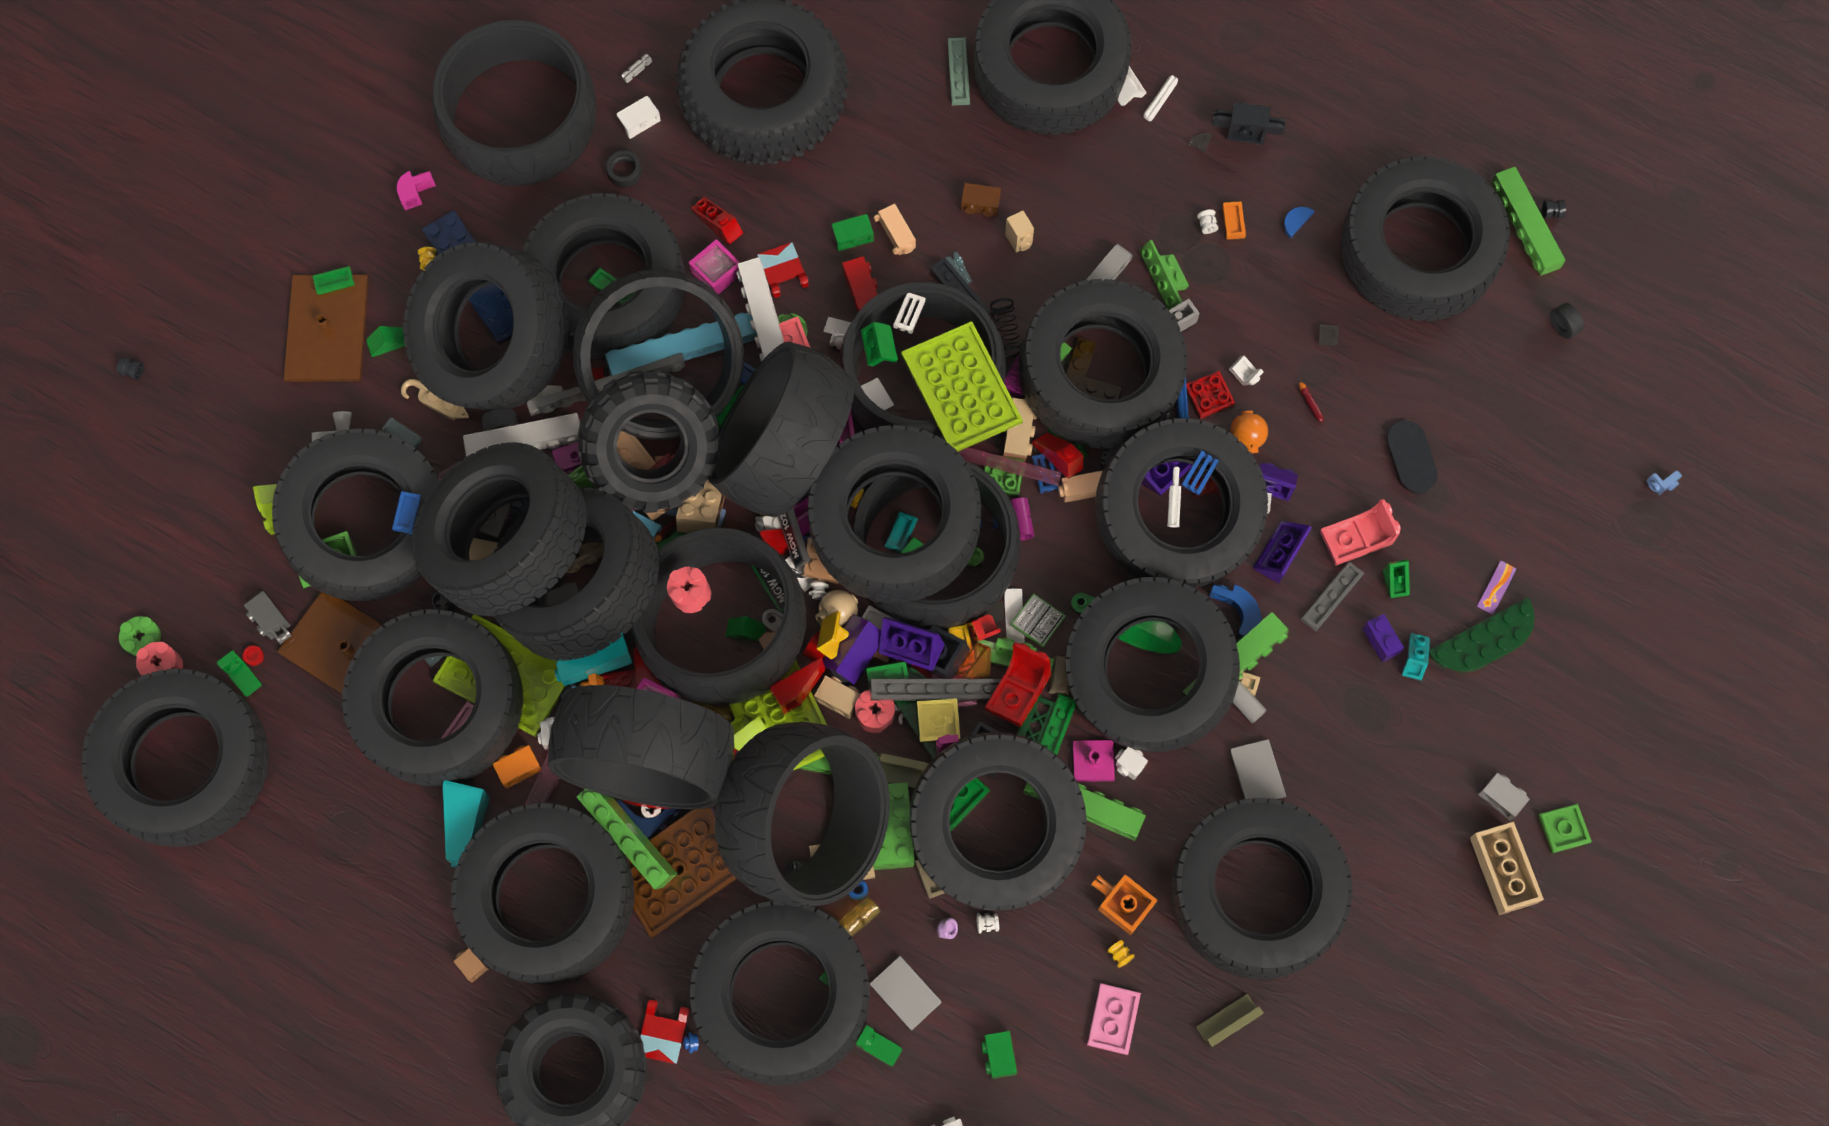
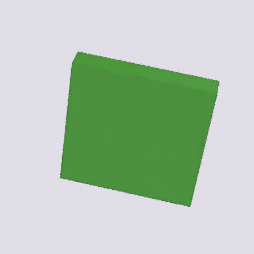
M1578 804L1538 815L1551 853L1592 842Z

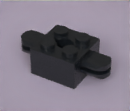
M1234 102L1232 111L1216 109L1212 115L1213 126L1228 128L1227 140L1263 145L1266 133L1284 134L1286 120L1284 118L1270 117L1271 107L1249 105L1244 102Z

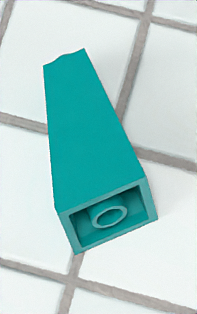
M621 633V638L613 644L610 642V646L601 651L598 650L595 654L588 657L585 655L584 658L576 660L558 661L556 663L557 670H554L557 681H562L563 685L567 686L588 679V675L594 673L600 675L633 664L623 633Z
M444 781L443 801L446 860L451 863L452 867L456 868L462 852L465 851L464 848L482 827L490 797L483 789Z

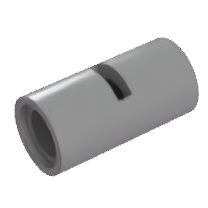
M1239 681L1233 703L1251 723H1254L1267 710Z

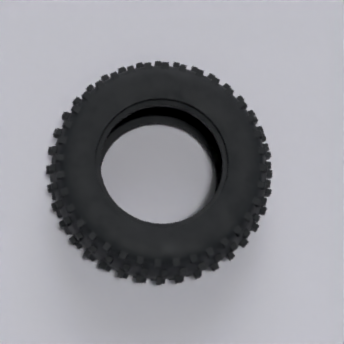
M733 0L732 5L724 4L721 5V10L718 12L716 10L710 12V17L707 20L705 18L699 22L700 27L698 29L694 28L691 32L692 37L686 39L684 43L686 48H683L679 56L682 61H678L677 70L680 73L675 75L676 82L680 85L676 87V93L681 98L678 100L679 106L683 109L684 118L691 124L696 135L701 134L702 142L705 144L710 143L709 147L715 152L720 150L721 155L729 159L732 156V160L737 162L739 160V162L744 163V160H746V164H751V162L758 164L759 162V165H764L765 162L768 164L773 162L774 165L778 164L779 160L788 162L791 161V157H801L804 155L803 152L805 150L810 151L814 149V144L817 141L821 143L825 139L824 136L827 132L831 133L833 130L831 125L838 122L840 118L838 113L842 114L844 108L842 101L847 99V93L844 88H849V80L845 76L848 74V67H845V55L840 49L837 38H832L831 29L829 27L824 28L822 19L819 17L815 19L813 12L808 9L804 11V6L794 3L792 5L790 0ZM759 54L783 57L794 63L805 76L802 86L795 95L782 104L769 108H750L734 102L720 89L721 81L726 72L738 61Z

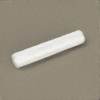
M1173 75L1169 76L1145 111L1144 119L1148 121L1153 120L1178 81Z

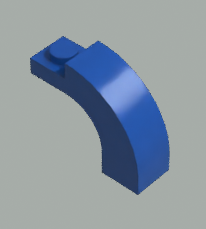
M1213 585L1209 597L1231 605L1238 612L1240 628L1236 639L1241 640L1262 621L1257 602L1240 586L1234 585L1232 591H1230L1224 585Z

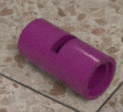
M1015 498L1010 500L1019 522L1021 541L1033 538L1034 530L1032 519L1029 518L1031 514L1028 499Z

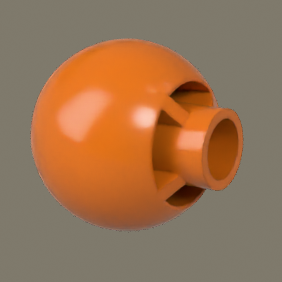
M1253 411L1241 412L1242 415L1237 416L1232 421L1230 433L1237 437L1248 448L1249 452L1252 454L1259 453L1258 448L1265 443L1268 436L1267 423L1260 415L1253 414Z

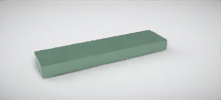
M966 37L948 38L952 106L970 105Z

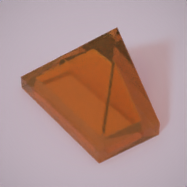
M977 642L965 657L955 675L965 679L990 676L991 648Z

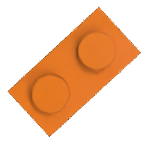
M525 745L520 746L514 750V753L509 756L503 755L493 763L506 789L542 771L529 745L526 747Z

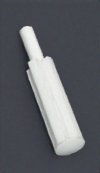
M1179 467L1173 468V485L1169 489L1167 526L1173 528L1179 527L1181 486H1178Z

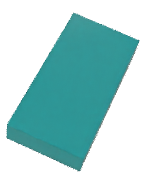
M900 511L885 547L901 553L910 539L918 518Z

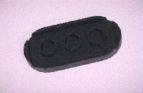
M1397 422L1390 428L1386 441L1399 482L1402 487L1412 493H1426L1435 485L1438 478L1437 468L1423 429L1414 422Z

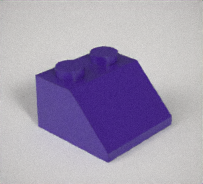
M1261 463L1260 469L1265 479L1267 493H1272L1271 496L1289 501L1295 490L1298 474H1295L1290 469L1276 468L1271 463Z

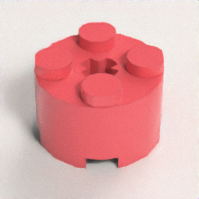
M684 567L674 570L670 574L667 583L668 595L673 604L681 609L682 612H698L702 610L707 601H710V585L698 568Z
M153 642L137 652L136 668L141 675L151 674V672L159 670L166 671V669L181 670L183 669V660L180 654L166 643Z
M870 690L864 691L855 704L856 720L867 732H883V730L892 725L895 718L893 700L870 701ZM874 708L878 709L877 714H872Z

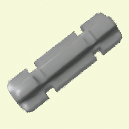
M644 54L641 60L638 59L628 68V71L625 70L621 74V78L626 83L630 82L633 79L632 77L637 76L645 69L644 66L652 63L651 57L648 54Z

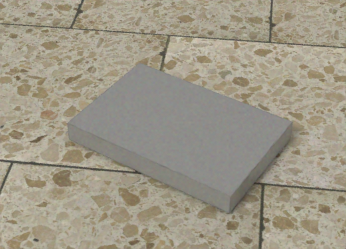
M1269 739L1230 749L1244 799L1271 798L1279 800L1286 798Z
M901 956L870 983V986L911 1031L942 1003Z

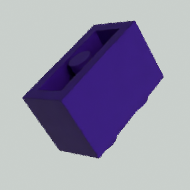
M1385 614L1368 621L1362 628L1381 662L1400 654L1404 649Z

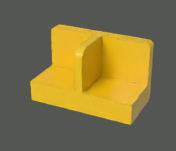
M838 610L822 620L817 650L830 659L837 656L839 642L846 639L849 635L848 631L839 625L841 612Z

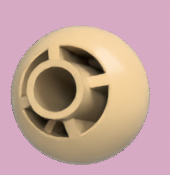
M833 590L825 594L819 603V613L815 615L819 625H822L823 619L838 610L841 612L839 625L844 628L852 615H857L858 601L856 597L843 590Z

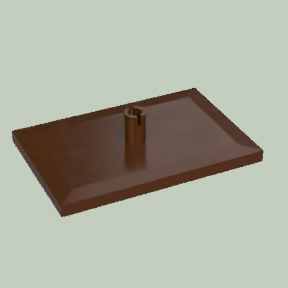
M292 275L284 369L285 382L361 381L368 275H353L355 286L318 295L313 280L314 275Z
M321 592L291 632L292 636L285 640L277 653L342 694L343 687H345L343 685L345 675L348 673L347 669L351 660L355 659L353 656L358 648L363 646L362 643L369 635L372 636V633L383 625L344 600Z
M712 807L693 809L649 840L677 872V875L663 888L655 890L627 857L634 881L633 909L650 938L661 933L736 880V877L726 867L718 849L715 834L716 815Z

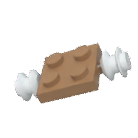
M807 537L805 539V546L810 561L802 567L801 576L816 579V581L810 583L813 591H810L809 595L813 599L821 600L827 594L825 589L829 588V585L824 581L836 584L838 582L823 566L814 549L812 539Z

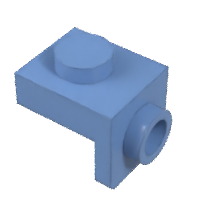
M1675 471L1662 481L1654 473L1647 479V483L1652 491L1660 495L1667 489L1671 491L1679 485L1677 481L1682 475Z

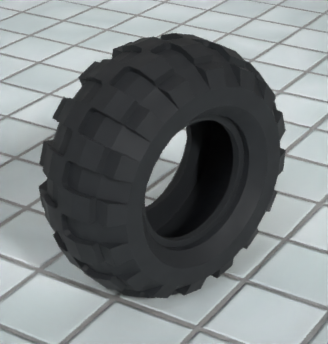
M642 370L631 372L627 376L617 380L613 379L604 385V388L596 396H593L586 406L578 429V451L581 464L586 476L590 479L595 489L606 491L622 501L630 510H641L643 513L657 512V510L665 508L673 509L683 505V502L691 496H696L704 488L708 477L713 476L718 464V453L721 450L718 421L705 397L683 378L680 379L667 372L656 370L655 372H642ZM644 413H659L668 416L679 426L681 438L677 453L667 464L656 469L643 470L629 465L621 458L617 451V440L621 429L635 416Z
M581 993L551 996L547 1000L533 1004L523 1011V1015L514 1024H511L505 1033V1039L501 1049L497 1052L495 1062L497 1068L495 1080L497 1095L500 1097L504 1106L503 1109L510 1120L517 1126H623L631 1117L636 1105L640 1103L645 1090L644 1084L647 1075V1059L644 1044L639 1032L630 1019L606 1000ZM571 1036L591 1039L600 1048L604 1059V1074L599 1087L589 1098L573 1105L555 1103L547 1096L540 1081V1066L544 1055L553 1044L561 1039Z

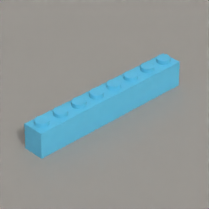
M748 313L735 315L743 344L755 341L757 331L753 332L750 323L753 320L752 316L748 315ZM718 321L711 324L704 323L697 328L683 329L680 333H669L659 339L652 338L638 345L630 344L624 349L610 350L605 354V363L610 376L679 353H682L685 361L724 349V340Z

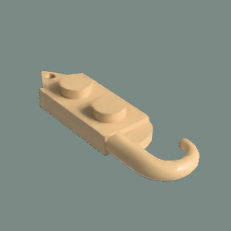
M409 379L402 384L401 394L406 399L409 398L406 394V389L409 386H415L420 389L418 398L423 405L452 420L469 418L464 407L441 400L431 393L421 381Z

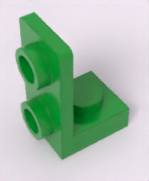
M233 650L217 662L219 667L228 674L244 696L248 697L262 686L261 682L241 657Z
M867 1025L856 1043V1046L890 1066L895 1064L902 1051L900 1046L874 1032V1029Z

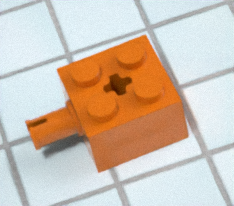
M1100 875L1091 884L1103 893L1106 898L1098 910L1130 936L1158 901L1127 875H1124L1116 886H1112ZM1131 902V908L1126 909L1124 903Z

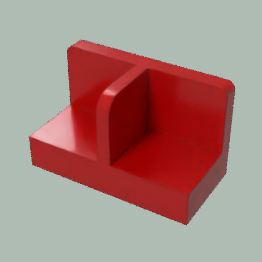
M989 614L967 622L969 631L975 641H981L1001 632L1000 628L996 627L993 617Z

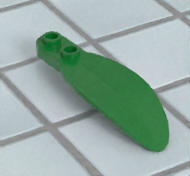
M1078 593L1072 598L1071 604L1073 609L1081 614L1095 598L1085 593ZM1080 599L1085 601L1083 605H1078ZM1161 621L1139 623L1126 630L1118 638L1134 647L1161 654H1174L1181 649V640L1178 634L1169 624Z

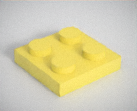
M957 698L917 701L920 742L938 741V737L947 734H958L960 739Z

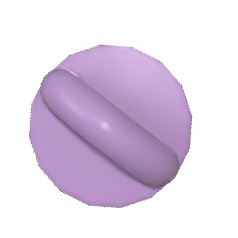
M944 918L937 928L938 936L945 939H953L958 932V924L952 918Z

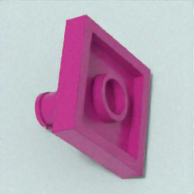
M1073 741L1074 777L1077 782L1115 780L1113 741Z

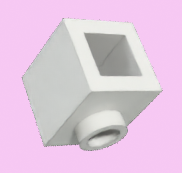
M1128 747L1126 750L1121 749L1117 754L1115 766L1121 775L1125 777L1128 775L1135 780L1146 766L1148 760L1142 757L1141 751Z

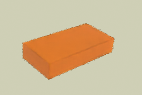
M1242 202L1223 203L1226 239L1245 238L1246 231Z

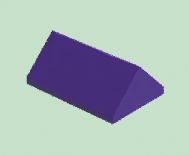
M1184 462L1160 464L1148 471L1142 481V485L1158 495H1162L1173 485V468L1179 467V478H1181L1191 469L1192 465Z
M1281 521L1254 565V570L1280 583L1308 536L1311 527L1309 525Z
M853 614L844 627L849 635L846 639L839 642L837 656L833 659L825 656L823 663L825 667L855 685L880 647L881 630L870 621Z
M884 617L879 654L931 671L934 670L945 645L939 634Z

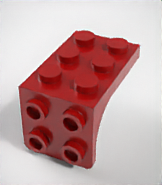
M1014 642L1010 665L985 709L1021 727L1050 679L1051 667L1050 659L1045 653L1041 651L1036 652L1024 643Z

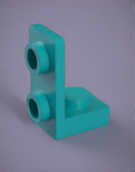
M1414 633L1410 634L1408 657L1402 670V676L1422 680L1429 660V637Z

